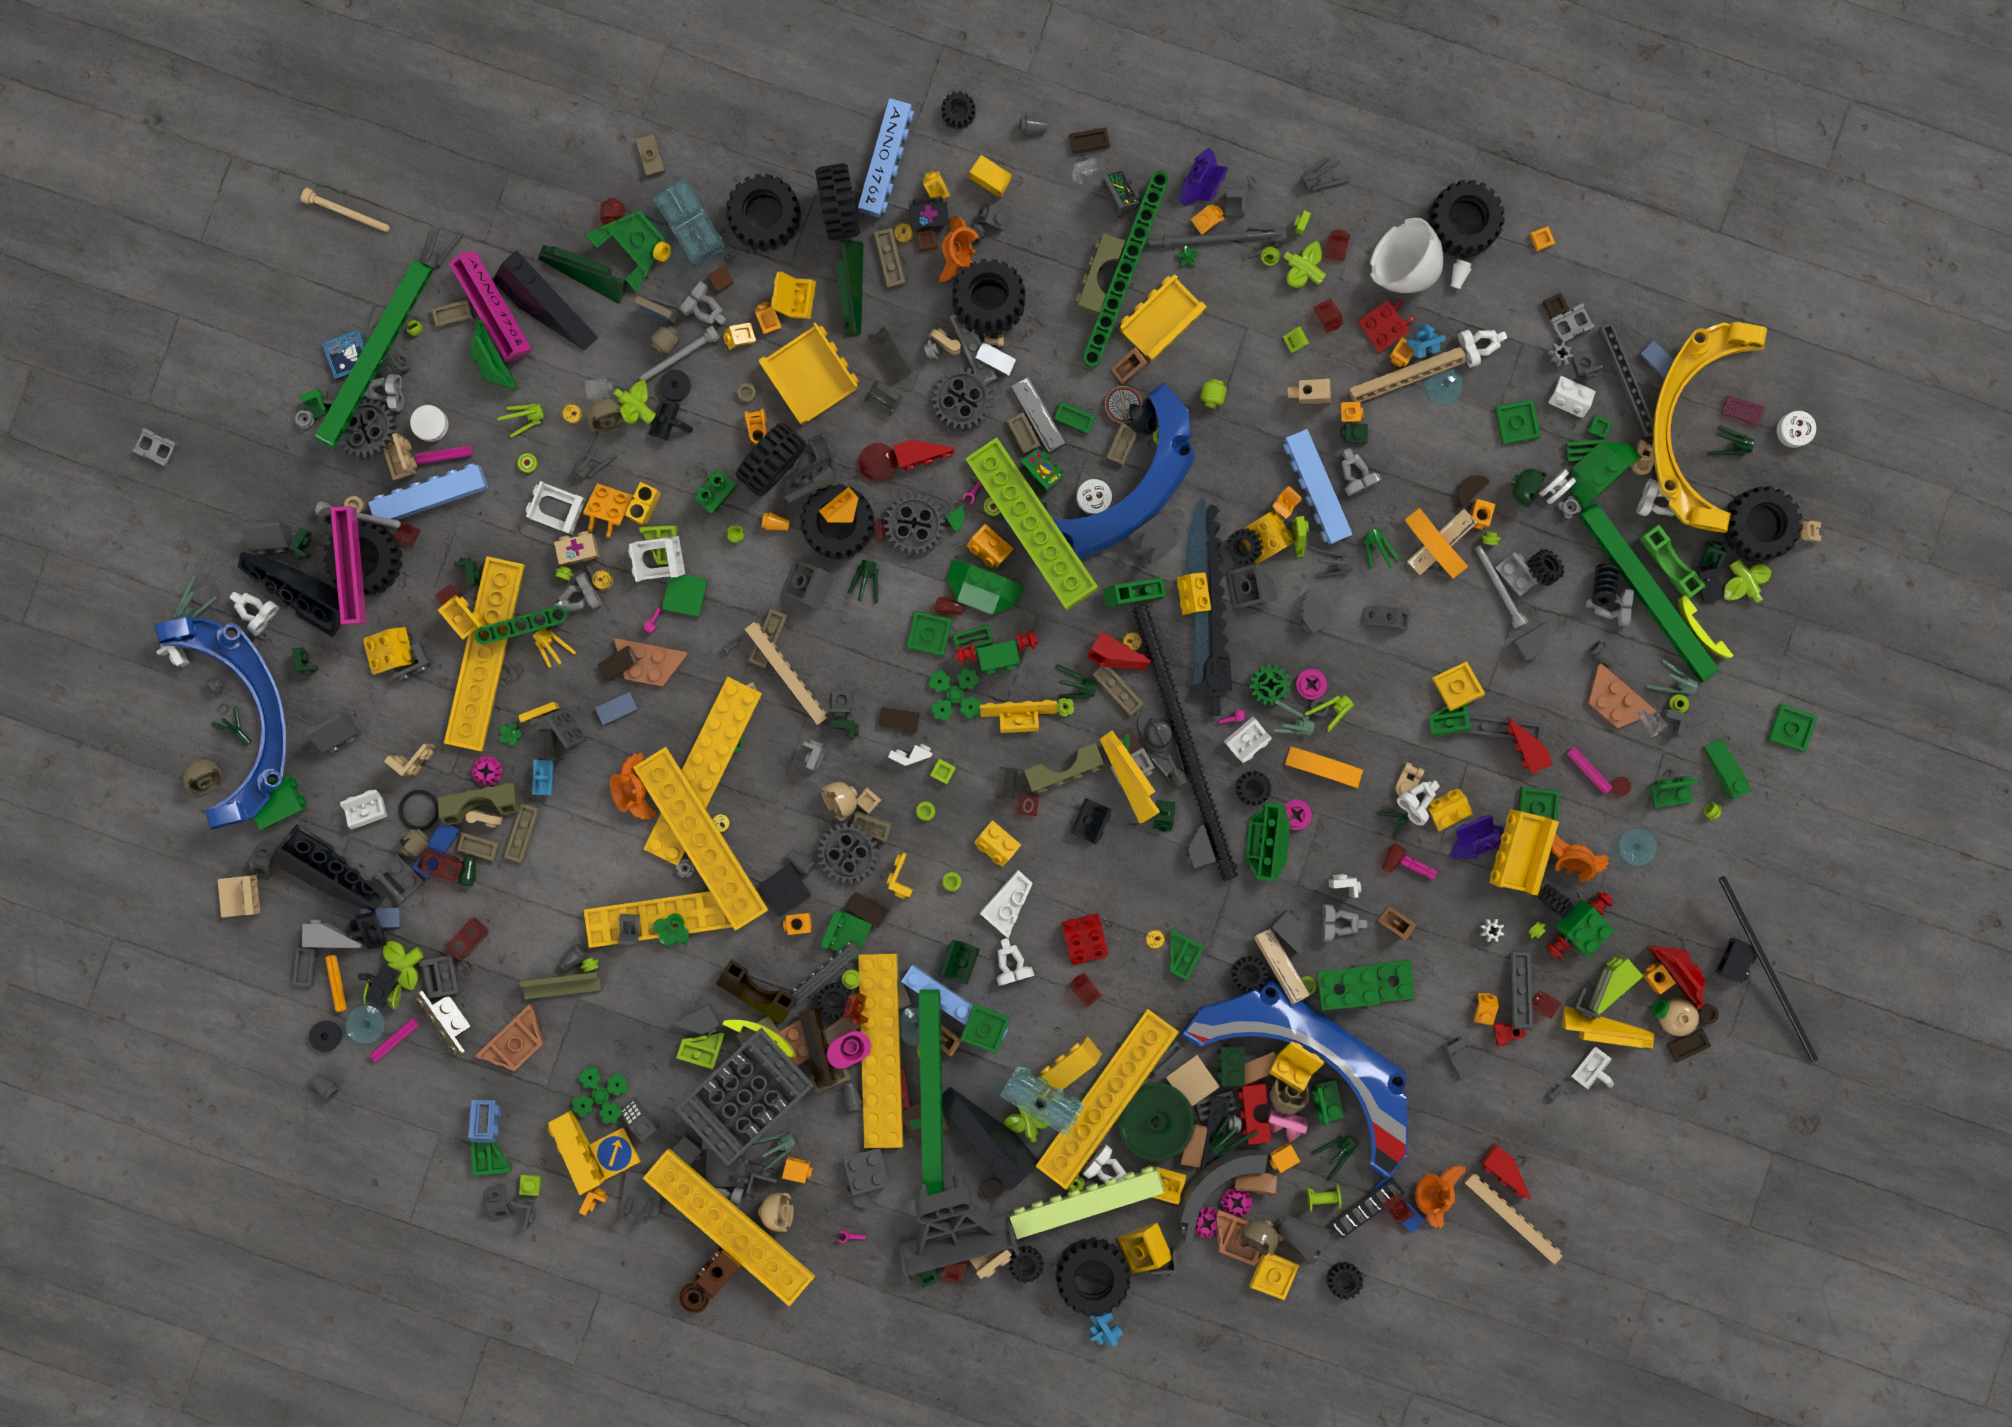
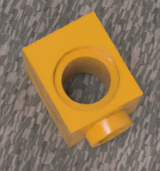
M1480 499L1473 501L1470 515L1477 521L1473 528L1483 530V528L1490 526L1496 504ZM1477 511L1484 512V520L1478 519Z
M811 913L786 915V919H783L784 931H787L788 935L812 932ZM795 918L802 921L800 929H795L792 925V921Z
M1659 963L1648 965L1645 968L1646 971L1642 974L1657 994H1662L1676 984L1665 967ZM1660 972L1661 979L1655 982L1654 975Z
M1289 1142L1269 1153L1271 1159L1268 1161L1274 1170L1278 1169L1280 1173L1301 1162Z
M788 1156L782 1178L805 1184L806 1179L811 1178L813 1170L810 1167L811 1162Z

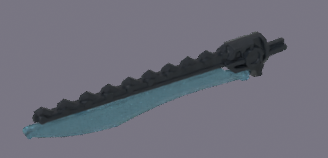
M1201 498L1188 536L1186 570L1187 574L1206 573L1207 578L1206 542H1210L1213 657L1206 664L1205 680L1203 681V663L1209 657L1208 611L1194 613V682L1197 686L1193 688L1192 697L1208 698L1209 715L1211 717L1221 716L1220 697L1232 690L1230 655L1228 651L1226 652L1223 649L1229 639L1227 635L1222 634L1228 623L1226 619L1221 618L1226 606L1220 602L1225 590L1219 586V582L1224 574L1222 570L1218 569V566L1223 558L1221 554L1216 553L1222 544L1221 540L1215 537L1220 529L1219 523L1214 521L1219 509L1215 505H1209V534H1206L1205 499Z

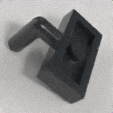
M661 399L649 435L667 441L672 426L687 433H691L693 427L675 419L680 407L679 404Z
M376 911L356 915V921L352 920L349 922V938L363 937L368 950L387 945V939Z
M383 963L376 977L367 972L359 973L358 979L360 981L366 980L372 983L365 999L384 1007L402 972Z

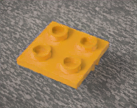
M597 483L583 511L584 515L590 516L588 531L593 532L597 518L609 521L606 538L610 539L614 526H620L633 495Z

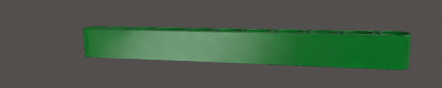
M1164 171L1153 173L1084 353L1083 362L1087 368L1093 369L1100 364L1168 184V175ZM1161 178L1164 180V184L1157 185L1154 180ZM1153 195L1158 201L1151 203L1148 197ZM1148 213L1151 219L1145 221L1141 218V215ZM1142 231L1144 233V237L1137 238L1135 237L1134 232ZM1133 248L1138 254L1130 256L1127 251ZM1128 266L1131 272L1124 274L1121 271V267ZM1121 284L1124 290L1118 292L1114 289V285ZM1113 301L1118 307L1110 309L1107 303ZM1103 319H1108L1111 325L1109 327H1103L1100 324V321ZM1101 337L1104 343L1097 345L1094 343V338ZM1088 355H1095L1097 361L1090 363L1087 360Z
M413 260L315 435L316 441L332 449L336 447L429 281L433 268Z
M1594 503L1580 513L1579 518L1612 564L1620 569V575L1631 590L1634 591V594L1694 676L1703 683L1716 674L1719 669L1601 507Z
M940 989L919 990L922 1184L927 1185L928 1196L944 1192Z

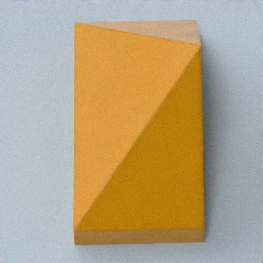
M848 487L820 509L819 512L827 522H853L858 497Z

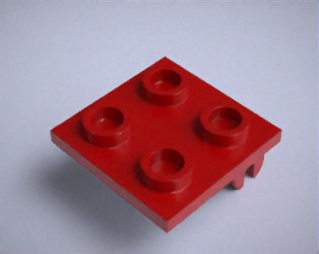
M1388 299L1358 321L1379 353L1410 331L1407 325L1415 320L1414 316L1403 321L1396 312V309L1404 304L1403 301L1392 305Z

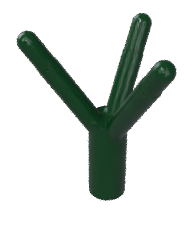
M234 707L237 728L225 718H222V722L228 727L212 722V726L235 734L245 746L252 742L241 730L237 707Z
M1408 812L1377 813L1380 816L1403 817L1393 823L1394 827L1399 825L1393 836H1397L1408 820H1410Z

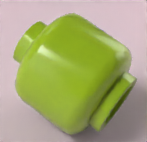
M1209 379L1208 382H1204L1200 395V400L1205 402L1204 406L1215 409L1216 406L1224 403L1227 388L1223 385L1224 382L1215 379Z

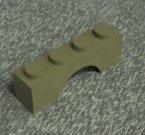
M1103 233L1102 238L1098 237L1095 249H1098L1096 256H1091L1088 265L1091 267L1089 274L1085 273L1082 284L1085 285L1083 292H1078L1075 301L1078 303L1077 309L1099 316L1106 294L1098 285L1097 275L1104 266L1118 263L1125 240Z
M1095 742L1077 749L1076 761L1066 771L1054 772L1047 769L1043 764H1039L1024 770L1032 792L1036 791L1039 794L1047 791V786L1051 784L1057 787L1066 783L1064 779L1069 777L1075 780L1084 776L1082 772L1090 770L1091 773L1101 769L1100 765L1104 764Z
M503 783L495 787H484L474 791L466 790L458 794H446L445 796L438 797L439 819L444 826L463 823L468 812L482 805L496 808L501 815L520 812L519 791L514 783Z

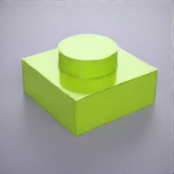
M1304 210L1302 216H1297L1294 226L1297 227L1295 233L1302 235L1311 213Z
M1297 327L1283 336L1291 353L1309 344L1301 327Z
M939 759L930 776L948 784L956 767Z
M522 1174L519 1195L539 1196L541 1175Z

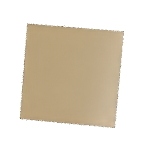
M1198 1055L1166 1077L1173 1087L1180 1090L1188 1098L1192 1107L1220 1087Z

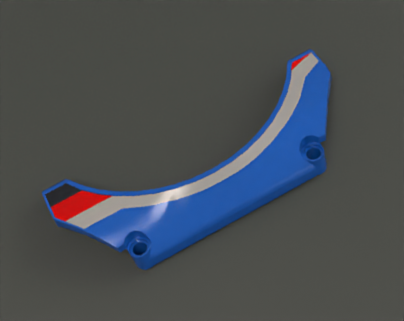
M1269 979L1265 981L1261 991L1254 989L1231 999L1201 1006L1183 1029L1181 1035L1198 1047L1218 1040L1244 1036L1268 1037L1289 1043L1292 1041L1302 1045L1304 1049L1318 1055L1335 1068L1347 1081L1360 1101L1371 1135L1370 1168L1388 1179L1408 1154L1407 1094L1402 1092L1406 1086L1405 1071L1304 1000L1292 1005L1281 984L1276 980ZM1272 987L1276 992L1268 993L1266 989ZM1398 1076L1402 1078V1081L1395 1082L1393 1078Z

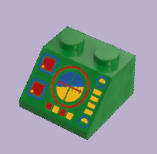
M1037 448L1021 460V467L1047 494L1063 480V471L1057 464L1052 465L1049 461L1051 459L1044 450L1040 451Z

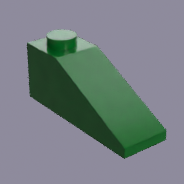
M1163 578L1118 584L1103 589L1106 608L1166 597Z
M1722 739L1703 746L1727 799H1735L1752 791L1744 773Z

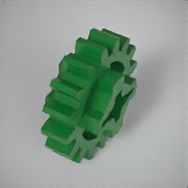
M1267 664L1266 669L1261 666L1259 667L1260 672H1253L1256 677L1250 678L1254 683L1249 688H1254L1251 695L1258 696L1256 701L1262 699L1263 705H1266L1267 701H1269L1270 706H1273L1275 700L1281 702V697L1283 699L1287 698L1284 693L1291 691L1287 688V685H1290L1291 682L1286 681L1289 674L1283 675L1284 668L1277 670L1278 665H1275L1272 669L1270 664ZM1265 673V679L1262 682H1258L1260 676ZM1274 673L1277 674L1281 678V680H1277L1274 677ZM1269 680H1271V683L1279 684L1272 687L1271 690L1269 687L1262 686L1268 683ZM1282 687L1280 694L1275 697V691ZM1262 689L1263 691H1265L1267 697L1263 696L1259 690Z

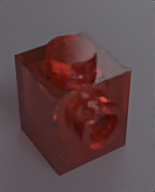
M1542 991L1536 993L1532 999V1009L1549 1019L1553 1018L1561 1005V1002Z

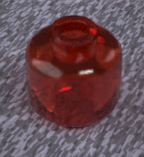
M610 198L600 205V221L604 225L625 217V206L615 198Z

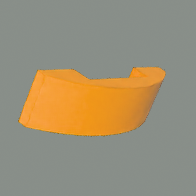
M1420 507L1405 519L1412 531L1453 579L1468 567Z
M1291 746L1284 764L1358 788L1363 774L1362 769Z

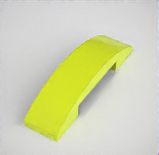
M1686 595L1679 597L1677 601L1681 618L1703 648L1723 659L1733 657L1734 655L1722 641L1714 643L1692 616L1697 609Z
M725 1020L723 1022V1025L740 1033H744L746 1027L756 1032L762 1027L789 1057L795 1058L796 1056L790 1044L768 1027L744 1020Z

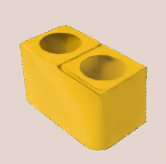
M982 155L968 172V177L999 198L1004 194L1012 177L1009 172Z
M640 482L624 515L640 525L648 524L661 497L660 491ZM648 487L652 491V496L649 500L644 501L639 498L638 492L641 488ZM635 504L641 505L644 510L643 515L639 518H635L630 514V509Z

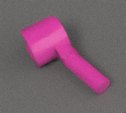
M980 480L970 493H966L963 496V501L967 495H971L972 501L969 504L975 502V494L982 485Z
M658 607L652 618L644 624L645 631L650 635L657 629L653 623L661 612V609Z
M1234 711V717L1220 719L1219 724L1243 721L1245 719V711Z
M844 1229L839 1233H844L846 1239L839 1238L838 1241L844 1243L848 1239L865 1240L866 1235L851 1234L848 1230Z

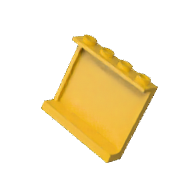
M816 322L813 324L814 327L767 358L764 356L758 360L801 426H804L859 389L857 385L859 380L854 373L850 374L846 368L849 365L843 357H838L836 354L838 351L833 341L828 342L825 337L828 335L822 325L818 327Z

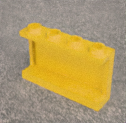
M1175 274L1172 277L1167 276L1161 282L1162 287L1158 291L1154 289L1147 296L1149 299L1144 304L1140 302L1134 308L1135 313L1129 317L1127 315L1120 322L1119 331L1150 363L1207 308L1202 301L1199 302L1177 280Z
M1510 809L1489 883L1501 888H1512L1538 896L1559 821Z

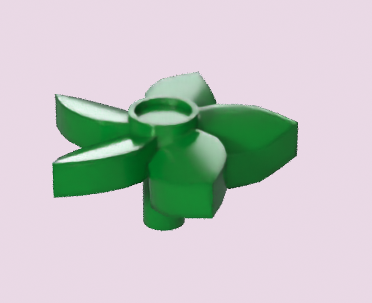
M1186 244L1184 252L1176 253L1182 259L1181 266L1184 267L1188 262L1196 266L1194 257L1198 255L1199 251H1190V247Z

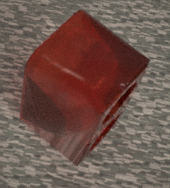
M427 847L423 850L417 866L421 871L456 882L463 864L460 858ZM431 857L437 858L440 863L438 869L434 871L426 868V861ZM448 864H454L458 868L454 877H447L444 874V868Z
M474 917L465 924L445 947L458 960L465 959L487 937L489 931L487 927ZM469 926H474L478 930V935L473 940L467 939L464 934L465 929ZM456 940L462 941L465 945L464 951L460 954H457L451 948L452 943Z

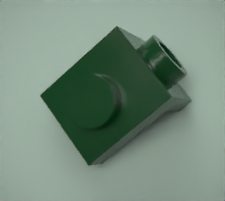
M468 557L459 558V561L454 562V566L466 568V584L478 585L481 573L480 569H477V562L471 561V558Z
M836 716V720H831V728H850V740H855V736H858L859 725L855 724V720H847V716Z
M1156 800V807L1160 812L1154 816L1153 829L1161 832L1172 831L1176 802Z

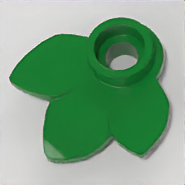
M673 913L666 919L656 920L651 928L653 931L660 933L659 942L664 947L671 946L675 941L685 945L689 938V931L684 926L685 921L678 913Z

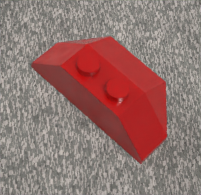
M1648 945L1646 948L1658 963L1665 967L1688 1001L1692 1002L1697 1009H1701L1703 1007L1706 980L1702 976L1704 974L1702 969L1698 965L1694 966L1690 961L1692 958L1685 949Z

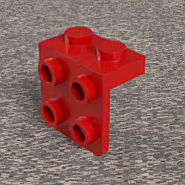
M1098 913L1061 922L1072 965L1108 956Z

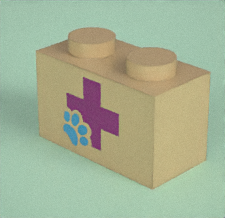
M585 531L578 533V536L570 538V536L560 537L559 541L554 542L559 565L566 566L600 558L595 535Z

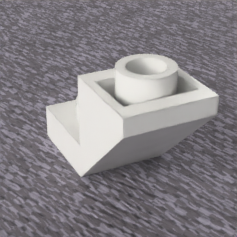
M920 744V746L915 745L909 759L906 758L907 753L896 749L895 752L891 750L888 757L907 766L930 758L933 753L930 752L931 748Z

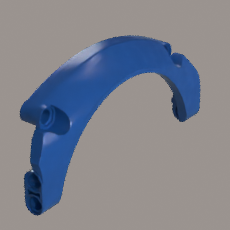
M1164 383L1148 395L1156 410L1159 439L1154 460L1140 484L1118 504L1098 514L1077 519H1053L1079 559L1101 552L1128 537L1129 533L1157 514L1176 492L1195 460L1193 448L1187 441L1192 438L1189 411ZM1186 451L1189 452L1187 455H1182ZM1002 516V519L1010 527L1004 516Z
M186 617L158 623L154 627L159 645L195 650L218 660L237 675L254 700L258 711L261 732L259 751L254 766L235 792L225 800L205 810L210 829H217L252 819L270 799L267 792L278 789L284 771L286 753L285 719L281 699L273 677L260 653L236 624H227L223 629L222 624L201 617L194 619ZM234 631L236 637L230 638L226 635V632ZM274 777L277 780V784L270 785L267 782V778Z

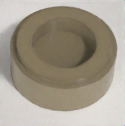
M743 383L738 387L737 396L742 402L750 403L755 400L757 392L752 384Z

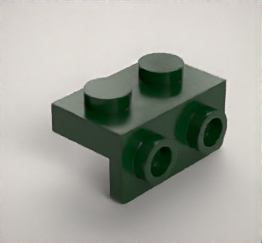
M952 940L947 949L946 960L941 966L940 976L968 985L980 948L962 941Z
M1221 1045V1050H1217V1062H1221V1069H1218V1081H1222V1086H1245L1244 1046Z

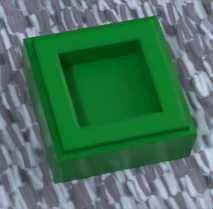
M1595 414L1586 433L1604 440L1613 422Z

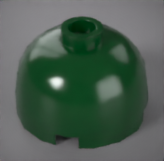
M1528 468L1523 470L1520 475L1515 474L1511 482L1514 499L1521 505L1529 508L1540 489L1541 482L1546 477V473L1534 468Z

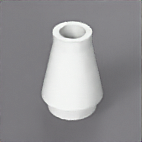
M1457 259L1456 263H1453L1451 287L1461 289L1472 270L1470 268L1471 263Z

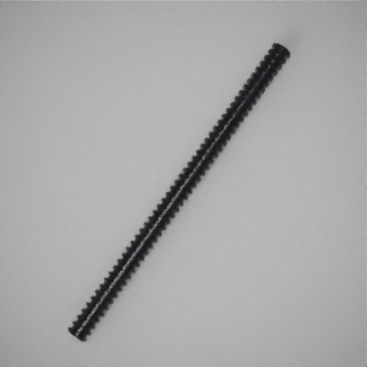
M1143 605L1134 608L1132 612L1135 613L1136 624H1139L1138 630H1141L1140 636H1143L1142 641L1145 642L1144 647L1147 648L1146 653L1149 654L1147 657L1151 660L1150 664L1153 666L1151 669H1154L1153 675H1156L1155 681H1158L1157 687H1160L1159 692L1162 693L1161 698L1164 699L1163 704L1166 705L1164 708L1167 709V715L1170 717L1168 719L1172 722L1170 725L1174 728L1172 731L1176 734L1174 737L1177 738L1176 743H1179L1178 749H1181L1180 755H1183L1182 761H1185L1184 766L1187 767L1186 772L1189 773L1187 776L1191 779L1189 782L1193 785L1191 788L1195 791L1193 794L1196 795L1195 800H1198L1197 806H1200L1199 812H1202L1201 818H1204L1203 823L1206 824L1205 829L1208 830L1207 835L1210 836L1209 840L1212 842L1210 844L1213 846L1214 856L1217 857L1216 863H1219L1218 869H1221L1220 875H1223L1222 880L1224 881L1233 879L1238 876V873L1235 872L1236 867L1233 866L1235 863L1231 860L1233 857L1229 854L1231 851L1227 848L1229 845L1226 844L1227 839H1224L1225 833H1222L1223 827H1220L1221 821H1218L1219 816L1216 815L1217 810L1214 809L1216 806L1212 803L1214 800L1210 797L1212 794L1208 791L1210 788L1207 787L1208 782H1205L1206 776H1203L1204 770H1201L1202 765L1199 764L1200 759L1197 758L1196 747H1193L1194 742L1191 741L1192 736L1189 735L1191 732L1187 729L1189 726L1185 723L1187 720L1183 717L1185 714H1182L1183 708H1180L1181 702H1178L1179 696H1176L1177 690H1174L1175 685L1172 684L1173 679L1170 678L1172 675L1168 672L1170 669L1166 666L1168 663L1165 662L1166 657H1163L1164 651H1161L1162 645H1159L1160 639H1157L1158 634L1155 633L1156 628L1153 627L1155 624L1151 621L1153 618L1149 615L1151 614L1148 611L1149 606Z

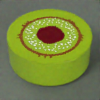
M525 453L519 457L518 467L525 473H532L537 469L538 461L532 454Z
M989 497L984 503V510L989 516H998L1001 512L992 498Z

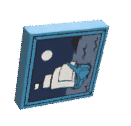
M359 330L322 343L336 380L350 374L365 347Z

